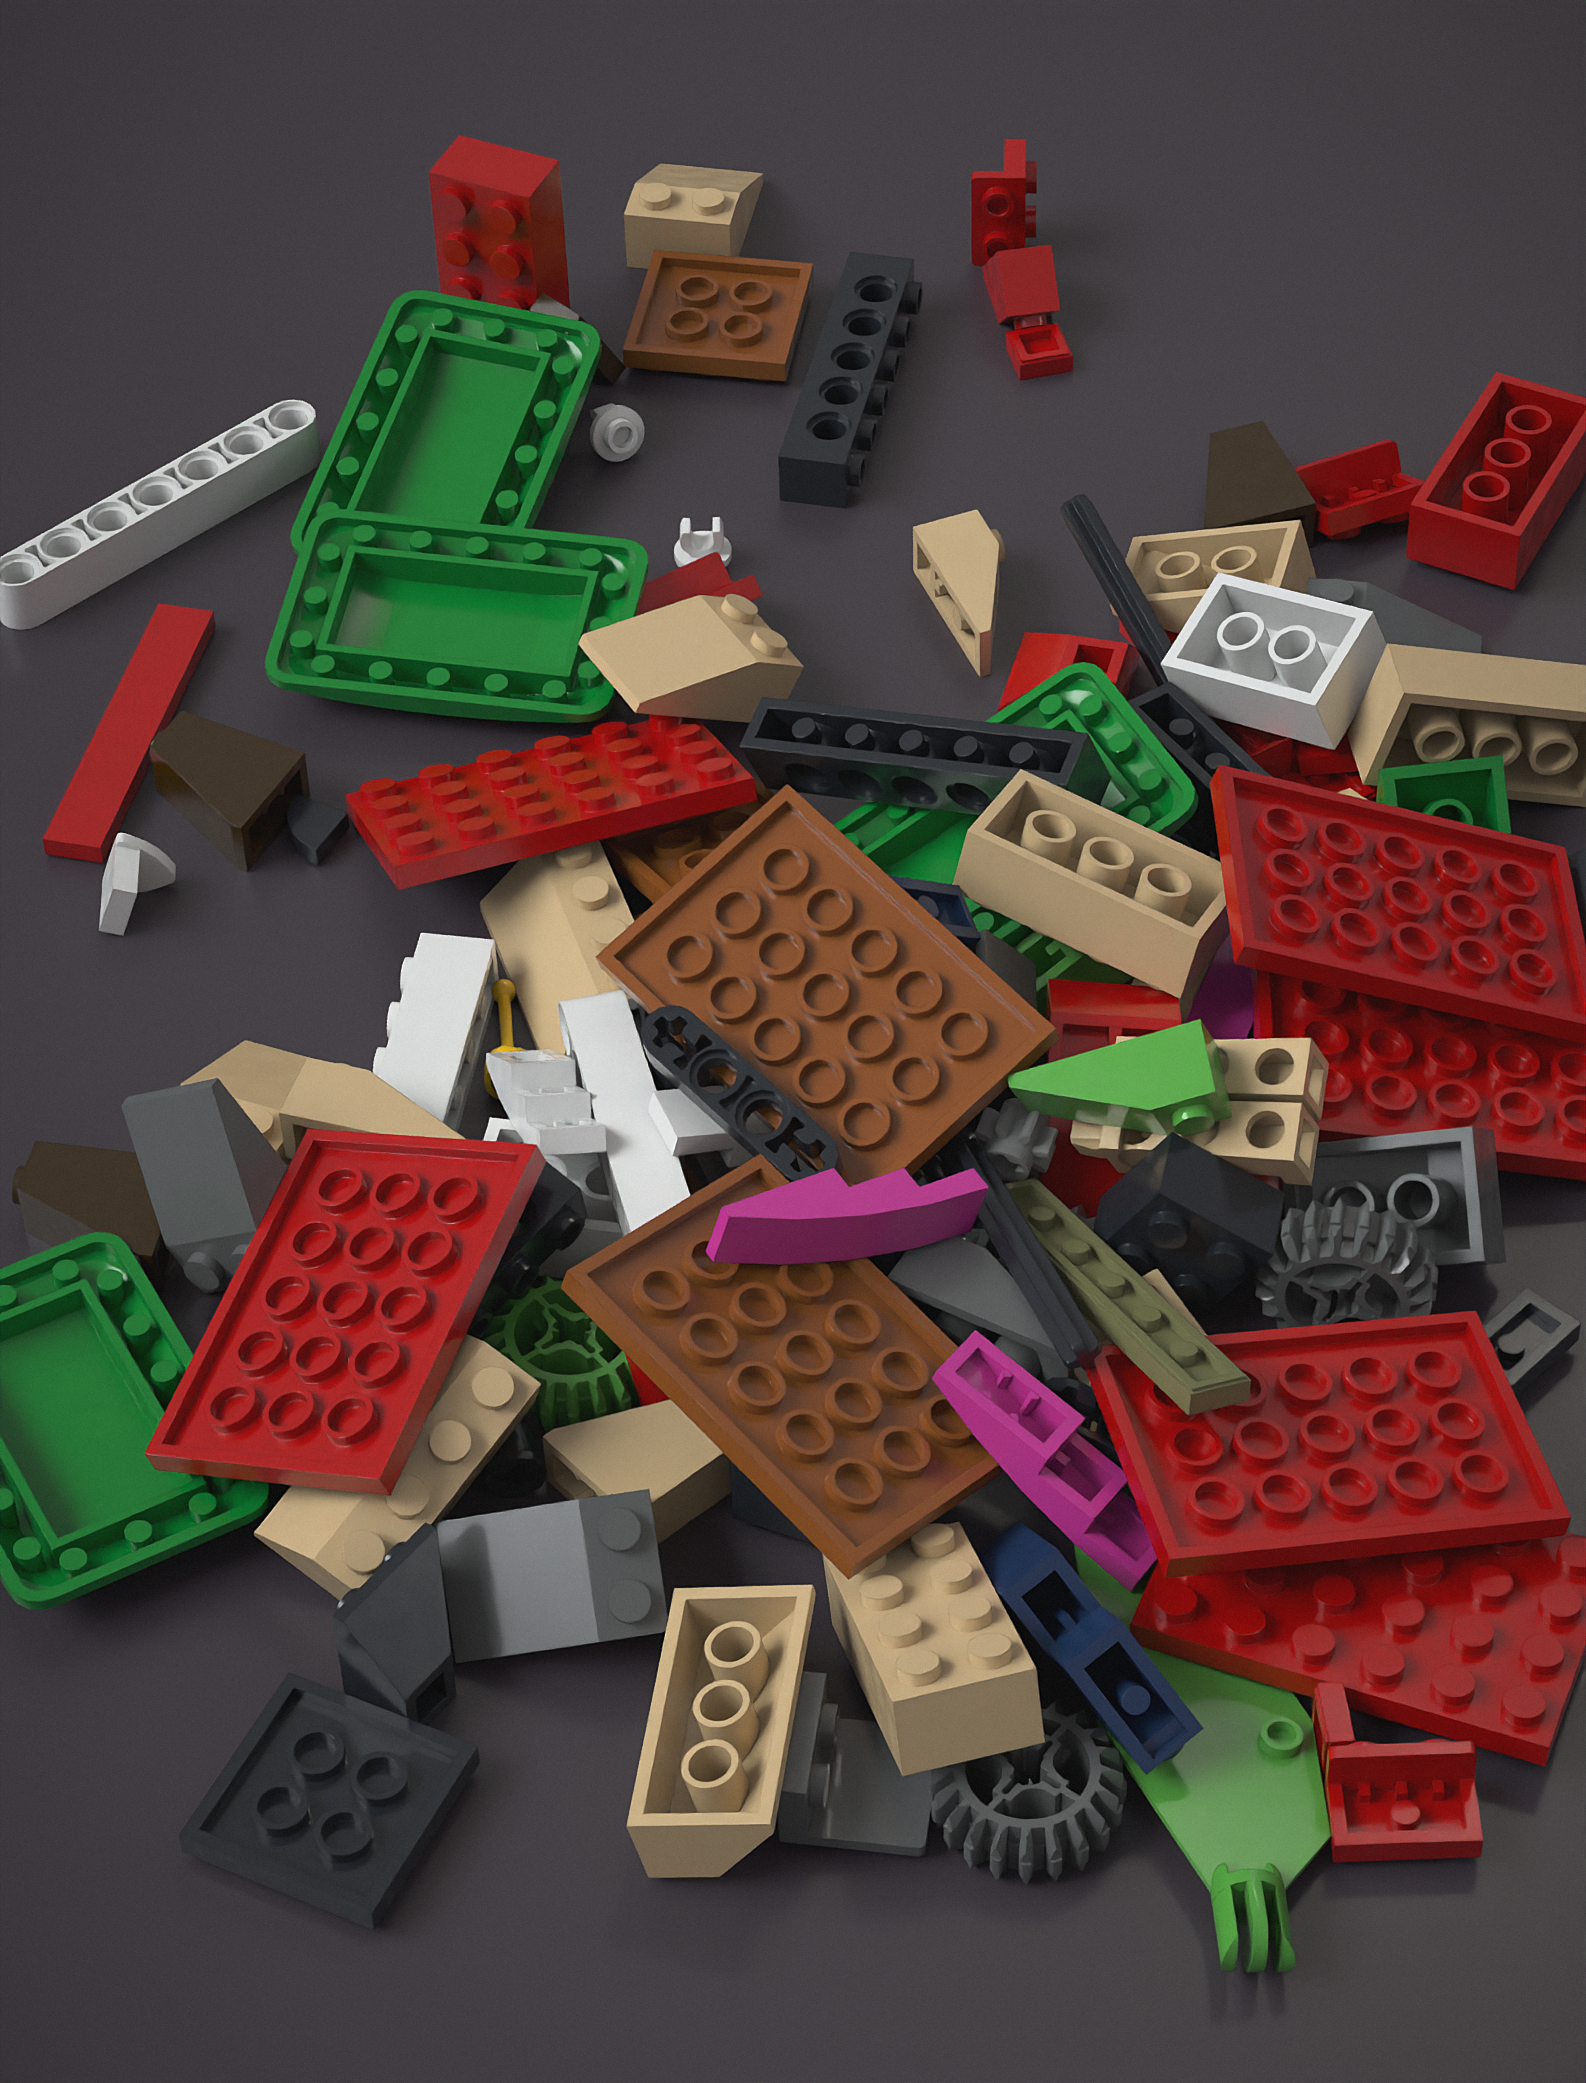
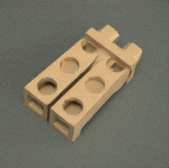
M1117 1036L1116 1043L1136 1037ZM1312 1038L1214 1040L1218 1047L1232 1117L1214 1122V1125L1205 1132L1195 1135H1178L1249 1174L1280 1176L1286 1184L1312 1186L1320 1130L1314 1120H1321L1329 1068L1326 1058ZM1073 1120L1070 1139L1080 1154L1107 1158L1119 1173H1127L1165 1139L1167 1135Z

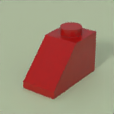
M1052 245L997 251L982 267L984 281L998 324L1014 323L1015 330L1047 325L1046 318H1052L1060 311Z

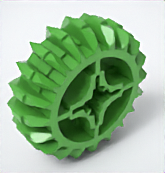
M544 1274L540 1284L541 1287L536 1289L530 1287L524 1294L517 1297V1300L508 1299L497 1311L498 1316L493 1317L492 1323L486 1331L484 1342L488 1343L541 1383L535 1403L530 1410L534 1412L538 1421L541 1420V1425L546 1433L556 1429L558 1426H568L632 1409V1406L641 1407L625 1353L621 1351L613 1360V1355L621 1349L560 1288L563 1281L555 1282L547 1274Z

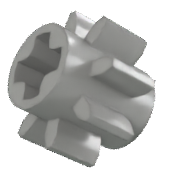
M1012 1098L1004 1101L1000 1112L989 1107L984 1108L974 1134L977 1136L976 1139L981 1143L1003 1180L1017 1182L1025 1180L1031 1168L1043 1173L1047 1172L1056 1149L1054 1142L1058 1130L1053 1127H1047L1049 1116L1040 1115L1038 1111L1028 1113L1018 1098Z

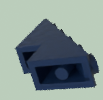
M1017 1521L976 1554L1011 1621L1146 1775L1163 1761L1172 1759L1179 1754L1184 1744L1204 1729L1123 1622L1100 1605L1057 1548Z

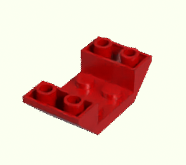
M1048 979L1046 1020L1056 1028L1059 1040L1047 1050V1063L1116 1044L1117 1036L1137 1038L1182 1024L1179 998L1165 991L1143 985ZM1049 1116L1047 1127H1053L1058 1130L1054 1142L1056 1149L1047 1172L1039 1171L1038 1180L1068 1209L1071 1210L1077 1205L1083 1204L1087 1219L1096 1217L1100 1197L1126 1173H1119L1107 1158L1080 1154L1070 1139L1073 1120Z

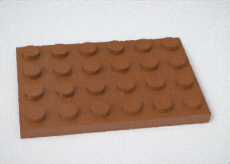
M788 784L595 956L601 969L648 1014L660 1007L669 1005L682 1006L693 1012L824 1129L837 1144L843 1167L841 1177L849 1187L905 1168L909 1175L912 1176L1009 1086L1007 1077L1010 1074L1027 1070L1059 1040L1056 1028ZM683 1033L677 1036L670 1034L694 1056L686 1045ZM720 1066L709 1070L727 1089H730L736 1080L737 1074L728 1067ZM765 1107L753 1112L772 1132L781 1124L783 1116L774 1108ZM793 1138L788 1147L808 1167L816 1172L822 1169L823 1163L820 1155L814 1159L807 1157L797 1148L795 1138Z
M760 1153L567 1270L560 1288L849 1580L1005 1471L972 1434L932 1379L935 1372L959 1347L867 1257L844 1261L783 1265L713 1262L706 1254V1249L721 1207L790 1183Z

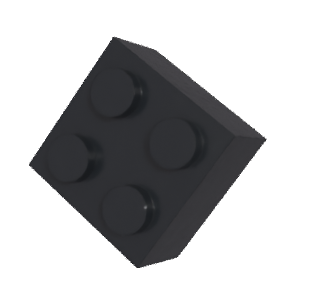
M1171 1132L1100 1197L1093 1232L1141 1277L1158 1269L1189 1312L1200 1319L1274 1255L1285 1193L1178 1134Z

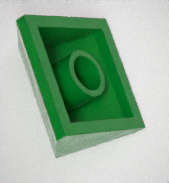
M1503 755L1379 769L1376 798L1378 803L1511 834Z

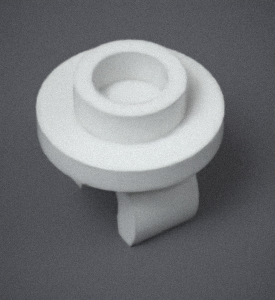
M613 403L590 410V415L594 419L590 429V442L598 455L606 460L618 462L630 458L637 452L644 439V424L641 417L634 410L627 406L615 405Z
M713 517L712 531L692 532L690 518H683L680 523V539L674 547L676 564L682 567L708 554L717 552L720 554L726 567L731 561L732 550L730 542L724 537L722 519L720 517Z

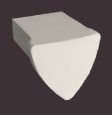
M126 833L117 834L102 879L99 931L123 936L137 892L157 889L175 881L176 865L158 847Z

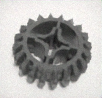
M1340 1197L1334 1207H1325L1318 1201L1312 1200L1306 1212L1290 1208L1286 1218L1280 1220L1274 1255L1255 1271V1296L1261 1298L1263 1314L1277 1318L1278 1329L1430 1315L1431 1308L1435 1305L1439 1273L1436 1267L1437 1258L1432 1256L1430 1239L1418 1236L1415 1223L1413 1222L1397 1223L1394 1209L1379 1214L1371 1211L1368 1200L1360 1208L1346 1206Z
M1058 1698L1047 1709L1041 1708L1045 1743L932 1769V1775L928 1777V1794L933 1796L931 1802L932 1819L935 1822L936 1828L944 1829V1840L949 1850L964 1849V1859L967 1860L969 1869L989 1861L990 1871L993 1873L995 1880L1007 1869L1019 1870V1875L1025 1885L1032 1877L1034 1870L1044 1869L1056 1882L1062 1873V1863L1066 1862L1083 1871L1086 1862L1089 1860V1851L1104 1854L1105 1848L1109 1844L1110 1833L1118 1832V1826L1121 1825L1123 1816L1122 1803L1126 1801L1127 1781L1123 1779V1761L1119 1755V1749L1110 1748V1738L1107 1736L1105 1727L1089 1729L1090 1721L1087 1719L1085 1710H1081L1068 1717L1064 1716V1709ZM1066 1771L1082 1786L1084 1791L1081 1796L1068 1789L1069 1781L1062 1778ZM975 1781L986 1787V1796L993 1799L988 1806L984 1805L972 1792L971 1787Z

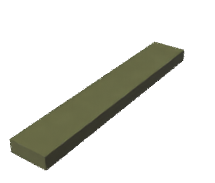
M1030 1178L1005 1184L1082 1313L1188 1416L1249 1401L1251 1379L1038 1179Z

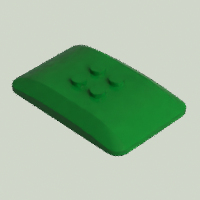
M427 290L409 291L396 298L388 310L293 524L290 539L295 554L299 556L307 528L312 519L320 513L334 509L532 529L574 430L601 356L602 344L598 331L592 325L578 320Z
M346 509L329 510L320 513L312 519L307 528L265 658L266 674L272 684L284 690L380 708L505 721L592 722L602 718L610 711L617 690L578 643L585 633L637 616L649 572L648 554L642 545L625 538Z
M1086 662L1074 663L1061 669L985 721L1088 733L1112 777L1100 806L1166 837H1170L1194 815L1198 807V794L1191 780L1106 674L1095 664ZM868 801L833 826L887 875L953 884L967 830L980 815ZM964 897L978 932L986 929L1011 947L1016 946L1034 932L1030 927L994 910L983 908L973 900Z
M94 1232L82 1235L0 1269V1580L11 1598L18 1605L27 1609L45 1610L59 1606L249 1524L260 1517L269 1506L271 1493L268 1482L155 1470L144 1455L193 1357V1353L129 1246L120 1237L111 1233Z

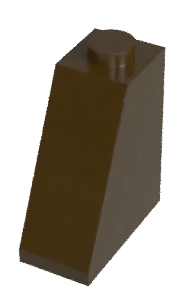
M1260 421L1210 433L1204 530L1301 520L1308 548H1313L1316 502L1265 423Z
M183 710L165 730L157 733L150 746L149 757L153 765L157 792L237 869L246 872L250 870L287 826L288 808L294 796L298 794L306 798L311 797L304 752Z
M35 1141L26 1166H18L12 1184V1199L14 1204L21 1206L26 1233L52 1247L94 1232L114 1234L129 1246L157 1295L161 1298L174 1256L165 1246L136 1152Z

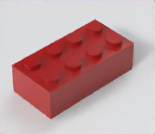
M459 135L428 172L440 293L530 311V308L540 295L545 293L570 309L559 160Z
M1495 372L1410 504L1406 558L1479 579L1489 584L1515 590L1586 474V397Z

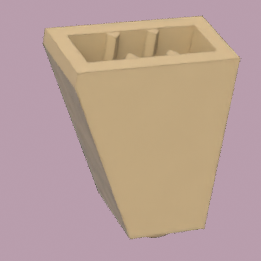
M671 1399L556 1428L543 1436L547 1481L569 1501L649 1489L657 1545L732 1492L730 1473L732 1461Z

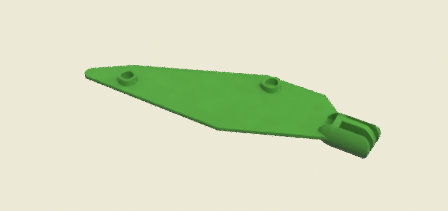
M1127 1483L1123 1492L1135 1501L1130 1486ZM1074 1544L1078 1576L1100 1605L1119 1618L1129 1630L1130 1622L1157 1562L1137 1586L1129 1592ZM1142 1647L1204 1729L1186 1742L1179 1754L1172 1759L1163 1761L1147 1775L1106 1730L1107 1736L1110 1738V1744L1113 1748L1119 1749V1755L1122 1758L1123 1764L1210 1892L1221 1971L1233 1972L1235 1970L1239 1936L1244 1970L1246 1972H1263L1268 1955L1269 1929L1275 1972H1289L1295 1967L1296 1962L1285 1891L1331 1838L1312 1719L1292 1691ZM1096 1718L1097 1725L1099 1727H1104Z

